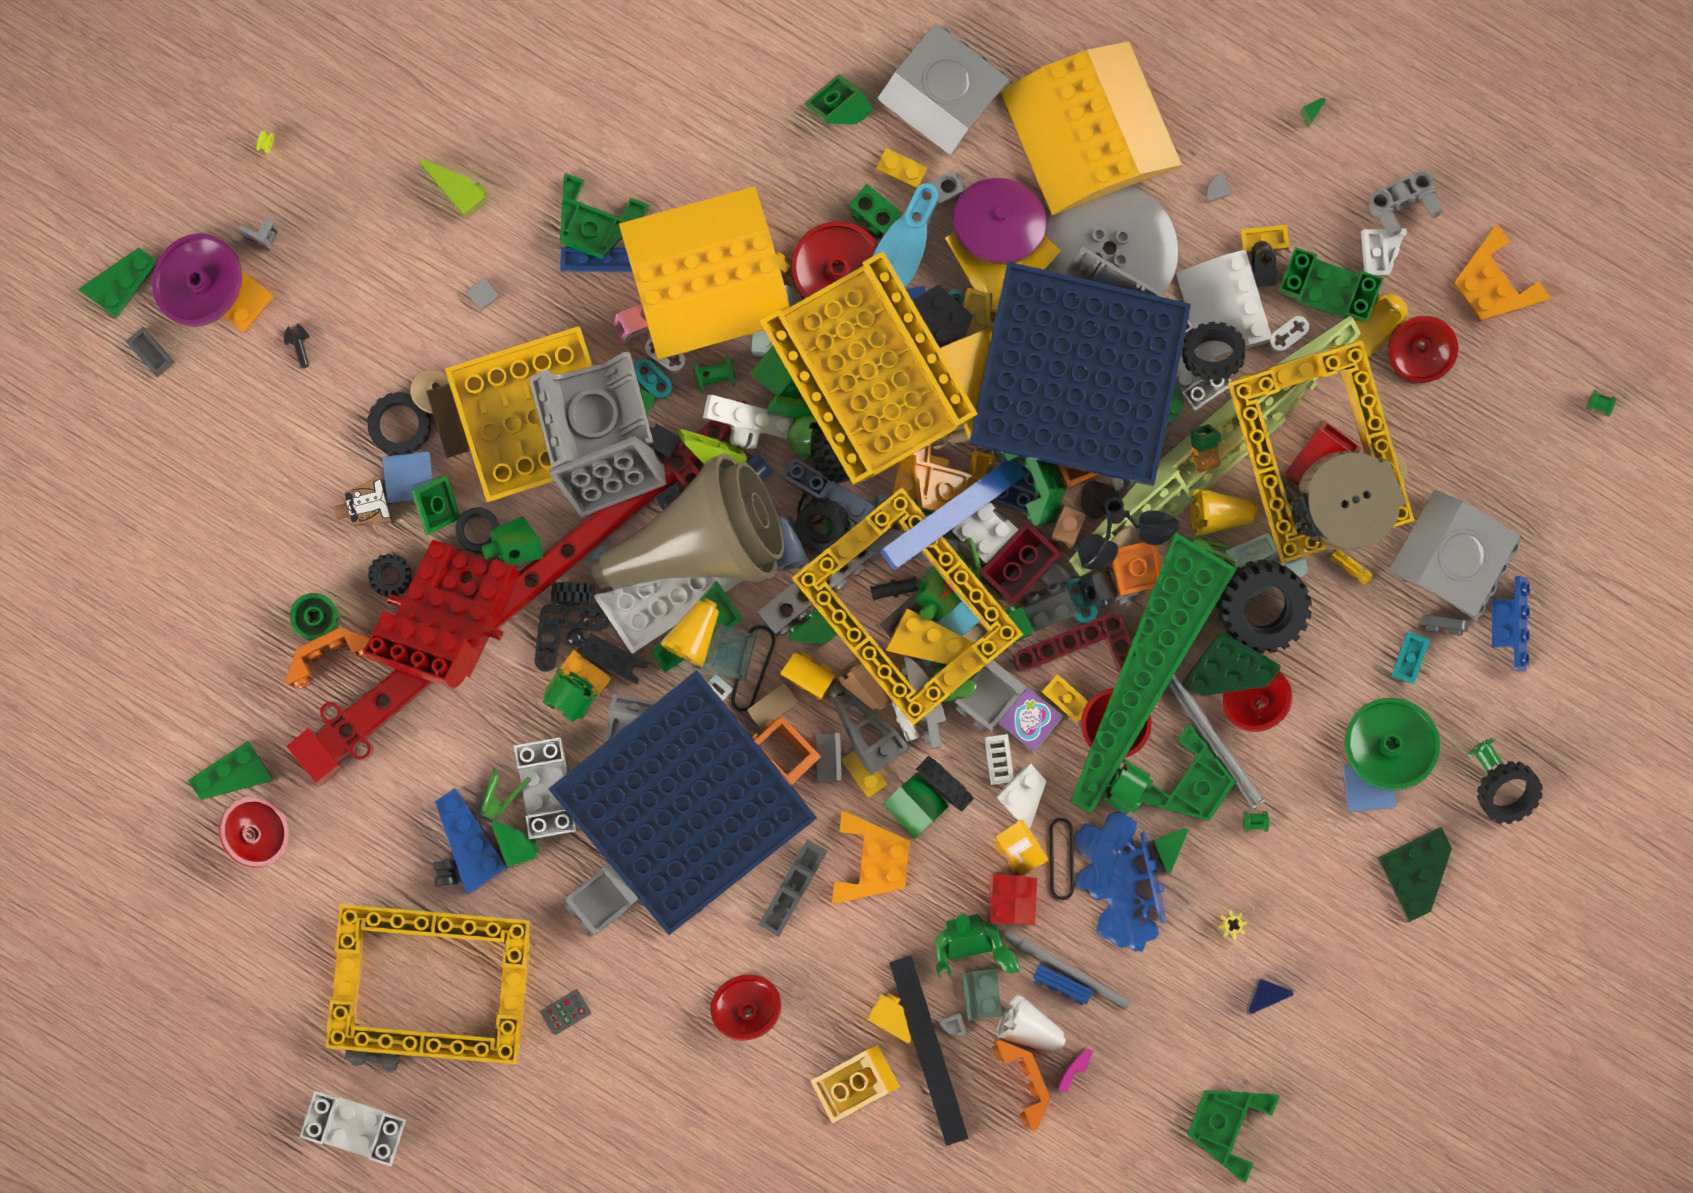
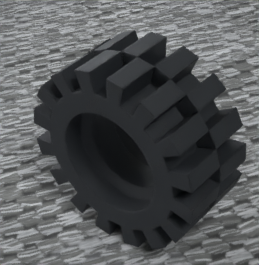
M387 553L384 556H378L379 558L372 561L373 564L368 569L370 585L378 594L389 597L390 594L396 596L403 594L405 589L409 588L410 581H412V571L408 563L396 554ZM390 566L395 567L399 572L398 580L394 584H385L381 579L383 569Z
M576 582L552 583L551 602L566 605H593V584Z

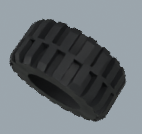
M1259 559L1258 563L1253 561L1245 563L1246 567L1243 569L1237 567L1236 574L1230 579L1221 594V600L1217 601V608L1220 610L1218 615L1227 633L1235 640L1259 653H1264L1265 650L1274 653L1278 651V647L1286 649L1290 647L1288 642L1292 639L1297 642L1301 638L1298 633L1301 630L1306 631L1308 625L1305 621L1306 619H1311L1312 614L1309 610V606L1312 605L1311 598L1308 596L1309 590L1302 582V579L1286 565L1283 566L1273 560L1268 562L1266 559ZM1265 586L1278 588L1283 593L1285 599L1281 615L1274 622L1265 626L1250 624L1244 616V607L1248 597L1257 589Z

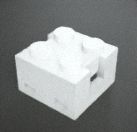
M989 502L958 524L951 534L970 553L968 538L971 537L979 562L985 566L1018 532V529L1008 519L1005 520L995 511V507Z

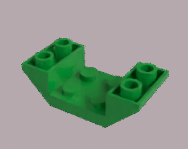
M1295 247L1279 291L1299 304L1344 320L1351 316L1354 321L1368 322L1384 278L1362 270L1360 274L1316 259L1317 254Z
M1001 452L1007 458V461L1025 459V457ZM1026 458L1025 465L1034 477V487L1041 494V498L1025 504L1028 509L1026 511L1027 517L1034 526L1053 523L1056 521L1066 493L1056 464Z

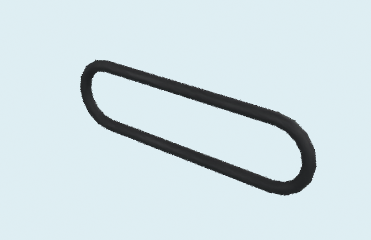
M1057 818L1050 825L1051 893L1058 900H1067L1074 893L1073 826L1066 818ZM1059 821L1066 822L1070 828L1071 890L1064 897L1058 896L1054 890L1053 828Z

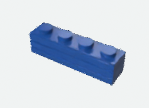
M1038 965L1033 975L1035 983L1041 986L1044 983L1049 986L1048 989L1054 992L1058 990L1062 992V996L1068 999L1073 997L1075 998L1074 1002L1083 1005V1003L1087 1004L1093 993V990L1042 965Z

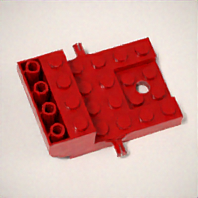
M432 539L406 594L403 597L390 594L387 599V603L398 606L396 615L385 611L382 612L363 654L371 661L450 688L458 687L465 677H471L489 637L499 641L502 639L503 631L494 629V626L520 573L513 565L494 559L489 561L455 550L452 545ZM465 575H473L469 583H462Z

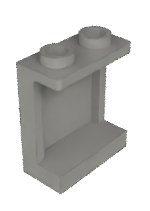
M992 660L983 666L981 671H978L971 680L977 684L973 694L967 698H956L953 702L956 705L954 709L963 717L969 715L974 719L973 725L983 733L985 730L991 732L1025 690L1026 686Z
M608 862L594 876L565 898L567 904L564 906L572 916L577 914L582 920L579 925L587 935L592 933L596 936L639 899Z

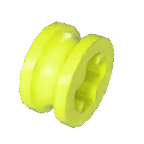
M262 130L256 149L258 151L263 149L265 153L269 154L274 143L275 134H266V131Z

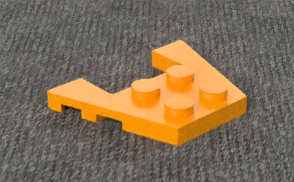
M1498 225L1491 230L1453 283L1480 321L1534 304L1543 303L1551 298L1539 281L1521 294H1518L1495 263L1491 255L1510 242Z
M932 444L913 454L912 463L918 507L921 510L934 513L986 476V471L990 464L993 463L995 456L979 451L972 452L969 473L929 463Z
M842 811L839 833L864 835L859 884L834 882L832 903L836 904L904 889L910 841L848 812Z

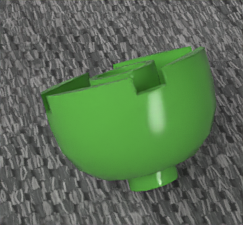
M813 414L799 417L793 426L789 428L787 434L793 452L798 457L810 461H816V459L814 460L812 445L814 444L813 439L816 436V432L821 429Z

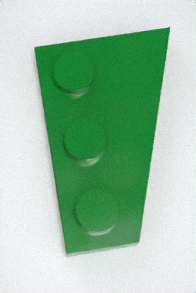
M138 247L78 290L117 318L152 273L157 260Z
M247 741L188 781L200 800H205L273 782L274 779L251 743Z

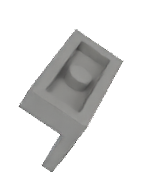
M265 217L257 233L242 225L238 228L246 239L268 250H271L281 231L275 221L268 217Z
M840 733L816 735V752L821 756L817 761V782H841Z

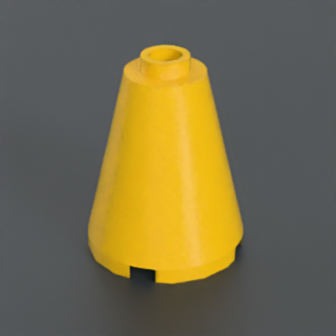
M1195 489L1192 493L1191 498H1195V502L1190 504L1189 518L1192 530H1197L1196 536L1249 525L1257 517V507L1250 500L1205 489Z
M706 598L703 601L698 600L663 639L661 645L678 657L690 660V663L702 667L705 663L719 611L716 609L717 604Z

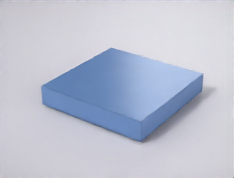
M430 452L383 457L387 504L413 502L412 484L433 478Z
M1343 765L1348 812L1396 807L1394 791L1382 790L1369 785L1354 772L1350 765Z

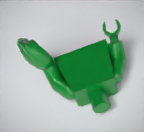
M960 914L955 919L947 920L945 929L935 939L936 959L939 960L936 964V971L939 978H941L940 972L944 969H947L949 977L952 974L946 959L953 960L993 951L997 963L1006 973H1017L1020 970L1016 955L1002 943L997 927L994 924L983 921L978 914L969 916Z

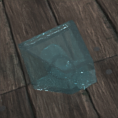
M717 624L713 631L705 663L702 667L694 664L692 667L745 681L757 635Z

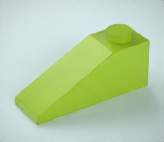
M425 159L419 161L422 168L466 219L488 202L485 197L487 191L479 182L474 184L471 179Z
M679 428L678 434L684 444L704 464L708 459L720 454L731 456L737 463L746 462L747 456L740 446H734L730 443Z

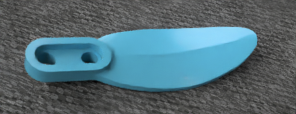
M929 183L922 184L916 189L905 215L888 229L873 254L875 256L884 251L904 288L912 280L921 262L927 240V223L939 200V193L936 187ZM930 193L932 195L931 199L924 200V194ZM915 214L921 215V219L919 221L913 220V216Z

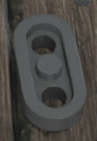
M1425 615L1422 616L1421 626L1426 627L1425 631L1440 632V629L1449 630L1450 635L1463 636V632H1468L1469 622Z

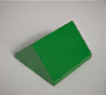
M447 475L412 484V495L425 535H430L458 520L460 515Z
M918 772L883 803L914 838L949 807Z

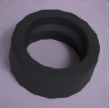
M481 507L470 508L464 511L458 518L455 526L456 537L459 543L468 551L474 553H483L482 546L492 543V539L490 536L482 544L470 542L464 532L465 525L469 519L480 516L490 522L492 529L500 526L497 517L489 510Z

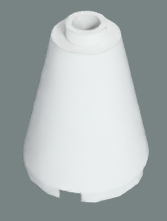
M1021 995L1015 996L1009 1003L1012 1005V1008L1009 1012L1004 1011L997 1027V1034H999L997 1037L1005 1041L1052 1053L1056 1050H1061L1065 1043L1064 1032Z

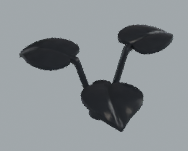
M1095 480L1087 482L1084 485L1081 496L1082 509L1091 518H1099L1105 513L1107 517V531L1105 538L1099 534H1091L1081 540L1078 547L1081 566L1085 569L1097 570L1110 565L1116 559L1118 545L1108 540L1112 524L1121 523L1125 517L1128 518L1135 528L1140 529V539L1149 545H1160L1168 541L1180 528V522L1167 513L1150 510L1140 515L1139 524L1130 515V512L1124 509V503L1120 499L1119 493L1113 487Z

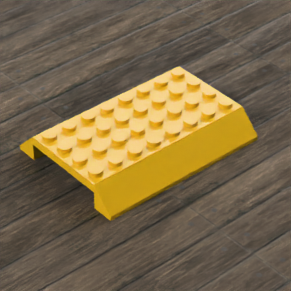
M884 251L864 261L861 268L782 312L779 309L759 321L853 485L889 469L956 431L978 415Z

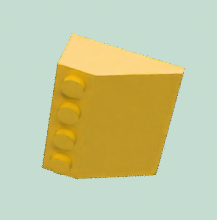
M994 325L975 331L940 348L975 410ZM974 418L964 424L968 438L971 435Z

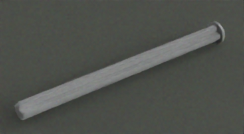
M1175 672L1168 687L1224 768L1234 779L1236 785L1252 806L1250 809H1254L1267 799L1262 798Z

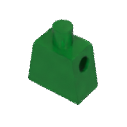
M523 516L492 529V543L482 546L486 559L498 556L502 562L510 565L543 558L540 538Z

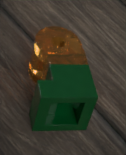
M1209 424L1190 430L1192 455L1196 469L1202 473L1219 467L1218 442L1221 441L1220 432Z

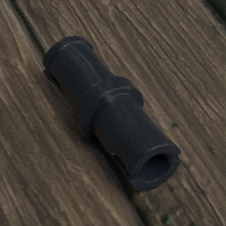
M916 576L899 581L892 579L890 583L870 586L872 599L875 601L891 596L898 598L900 594L918 591Z

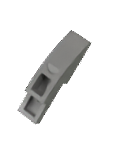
M909 656L904 657V663L900 664L902 675L907 677L910 685L917 691L929 679L917 663ZM941 703L921 719L922 722L926 721L928 730L924 731L926 745L931 744V749L942 746L937 724L945 723L946 718Z

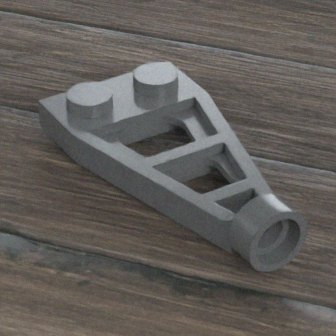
M840 682L826 692L835 704L858 758L871 775L909 749V746L894 727L841 685ZM851 706H856L865 716V719L858 724H854L847 713V709ZM867 724L874 726L882 734V738L871 746L865 744L860 732L861 728Z

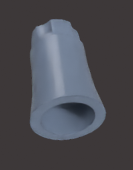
M792 516L779 517L784 539V553L777 560L778 570L786 571L808 564L810 561L798 538Z

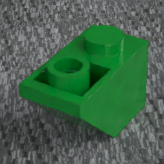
M815 609L807 615L808 621L803 625L797 623L788 631L790 635L787 639L792 643L824 646L838 634L821 613Z

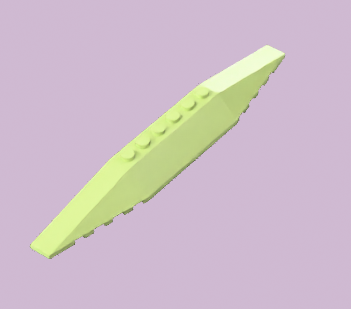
M1349 316L1278 364L1331 347L1352 343L1361 332L1353 318ZM1319 377L1280 389V392L1268 396L1254 397L1258 399L1268 436L1287 420L1285 416L1292 408L1296 409L1302 402L1300 398L1308 389L1313 390L1317 385L1315 381ZM1232 398L1199 426L1209 424L1220 432L1221 441L1218 442V447L1198 452L1191 447V436L1188 435L1159 461L1154 486L1136 483L1122 499L1124 509L1130 512V515L1137 523L1140 524V515L1150 510L1161 511L1175 518L1195 501V498H1191L1195 489L1208 490L1248 455ZM1107 517L1093 534H1099L1105 538ZM1127 517L1119 524H1112L1108 541H1111L1114 535L1122 528L1133 525ZM1078 551L1069 560L1080 577L1092 571L1081 566Z

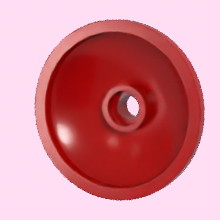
M1426 315L1416 316L1401 323L1389 339L1387 352L1392 368L1400 377L1414 383H1428L1438 380L1450 371L1456 362L1459 347L1453 329L1445 321ZM1420 341H1424V342H1425V344H1424L1423 346H1421V347H1418V346H1417V343H1418V342H1420Z
M1280 671L1266 687L1223 694V709L1227 718L1237 728L1248 732H1261L1275 727L1287 716L1293 702L1292 687L1288 679ZM1260 704H1265L1264 707L1258 708Z
M1114 688L1095 694L1083 709L1081 731L1085 742L1090 748ZM1151 714L1125 758L1134 755L1146 744L1152 728Z
M246 797L237 800L225 810L219 824V837L224 850L234 861L243 866L259 868L273 863L283 854L288 844L289 829L283 813L273 803L259 797ZM246 832L251 834V839L246 837Z
M740 975L726 981L716 991L711 1001V1018L715 1027L724 1036L738 1041L753 1040L765 1035L775 1026L781 1014L782 1003L778 990L769 980L758 975ZM748 1013H752L750 1017H745Z

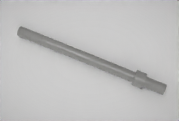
M1008 929L1005 932L1003 938L1018 946V950L1025 954H1032L1125 1009L1128 1008L1130 1000L1033 945V941L1025 937L1023 939Z

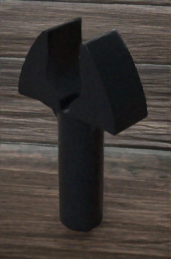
M297 324L299 336L298 340L292 337L291 329L288 326L285 331L284 343L285 345L290 343L294 345L300 368L309 367V362L303 343L310 336L302 326Z

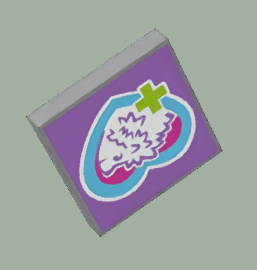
M1026 687L997 724L1035 753L1064 716L1029 687Z

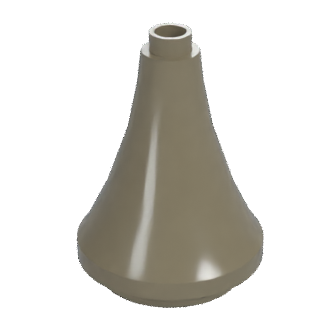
M720 454L708 459L699 474L682 494L650 523L621 543L602 552L600 560L591 564V571L595 582L601 589L609 586L613 589H620L639 583L668 578L719 577L760 583L772 578L776 573L777 560L784 553L783 533L772 499L755 470L746 462L737 463L731 456Z

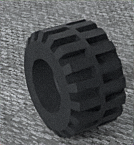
M821 429L818 430L812 445L814 460L816 459L818 469H821L822 475L824 477L827 476L829 481H834L835 483L849 481L850 478Z

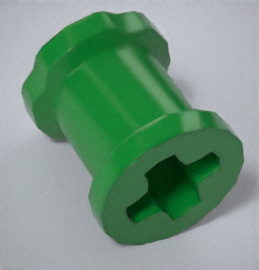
M1593 390L1586 409L1603 412L1605 416L1609 417L1615 406L1616 397L1612 396L1609 398Z
M1247 811L1243 812L1244 833L1249 832V830L1268 832V811L1248 814Z

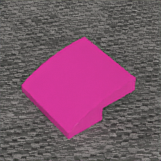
M1083 1048L1070 1060L1056 1083L1055 1087L1057 1089L1068 1092L1075 1071L1078 1070L1085 1073L1093 1050Z

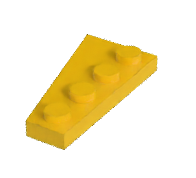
M906 608L885 651L949 664L975 642L931 620H924L919 614Z

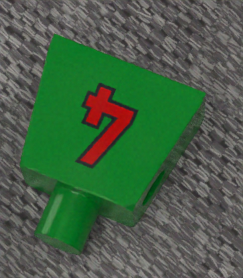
M934 566L924 573L915 596V601L923 607L920 611V616L927 621L932 620L933 617L941 620L957 607L962 600Z

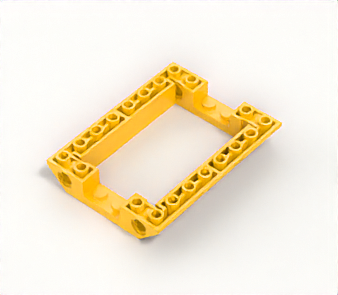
M1363 340L1331 347L1246 374L1228 383L1281 564L1325 550V546L1331 544L1322 540H1311L1309 536H1304L1302 529L1296 530L1258 399L1254 397L1268 396L1280 392V389L1317 377L1337 374L1340 370L1364 454L1389 460L1407 503L1398 507L1400 512L1393 527L1414 521Z
M900 488L848 533L792 577V579L911 724L915 725L954 690L1021 637L1023 633L944 537H940L922 550V553L988 632L915 691L826 583L830 577L897 522L907 532L927 518L905 490Z
M339 904L335 944L337 959L333 999L330 1000L325 1048L517 1065L521 1043L530 949V920ZM364 930L506 942L502 958L503 974L499 1014H497L496 1021L497 1038L356 1026Z

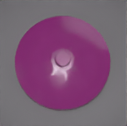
M989 178L972 184L960 195L953 213V228L959 243L972 256L987 263L1007 265L1008 261L1013 263L1020 262L1037 250L1045 234L1046 214L1038 197L1023 184L1005 178Z
M203 233L184 236L170 244L156 263L152 277L154 299L159 309L168 318L179 324L190 327L211 324L223 317L234 305L241 289L242 269L234 250L219 238Z

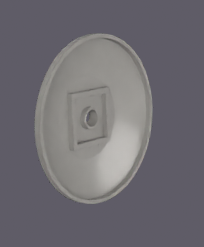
M1128 186L1052 216L1050 212L1046 219L1044 235L1061 250V253L1045 270L1064 274L1075 254L1084 247L1162 294L1170 285L1178 261L1176 232L1172 221L1163 207L1144 191ZM1104 244H1114L1116 252L1112 255L1106 254L1103 251Z

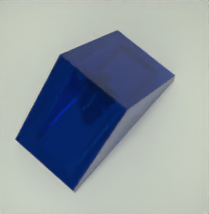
M1257 978L1246 1012L1251 1015L1294 994L1289 989Z

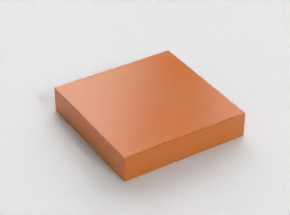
M1138 542L1118 547V555L1112 562L1119 596L1154 587L1162 566L1158 545Z

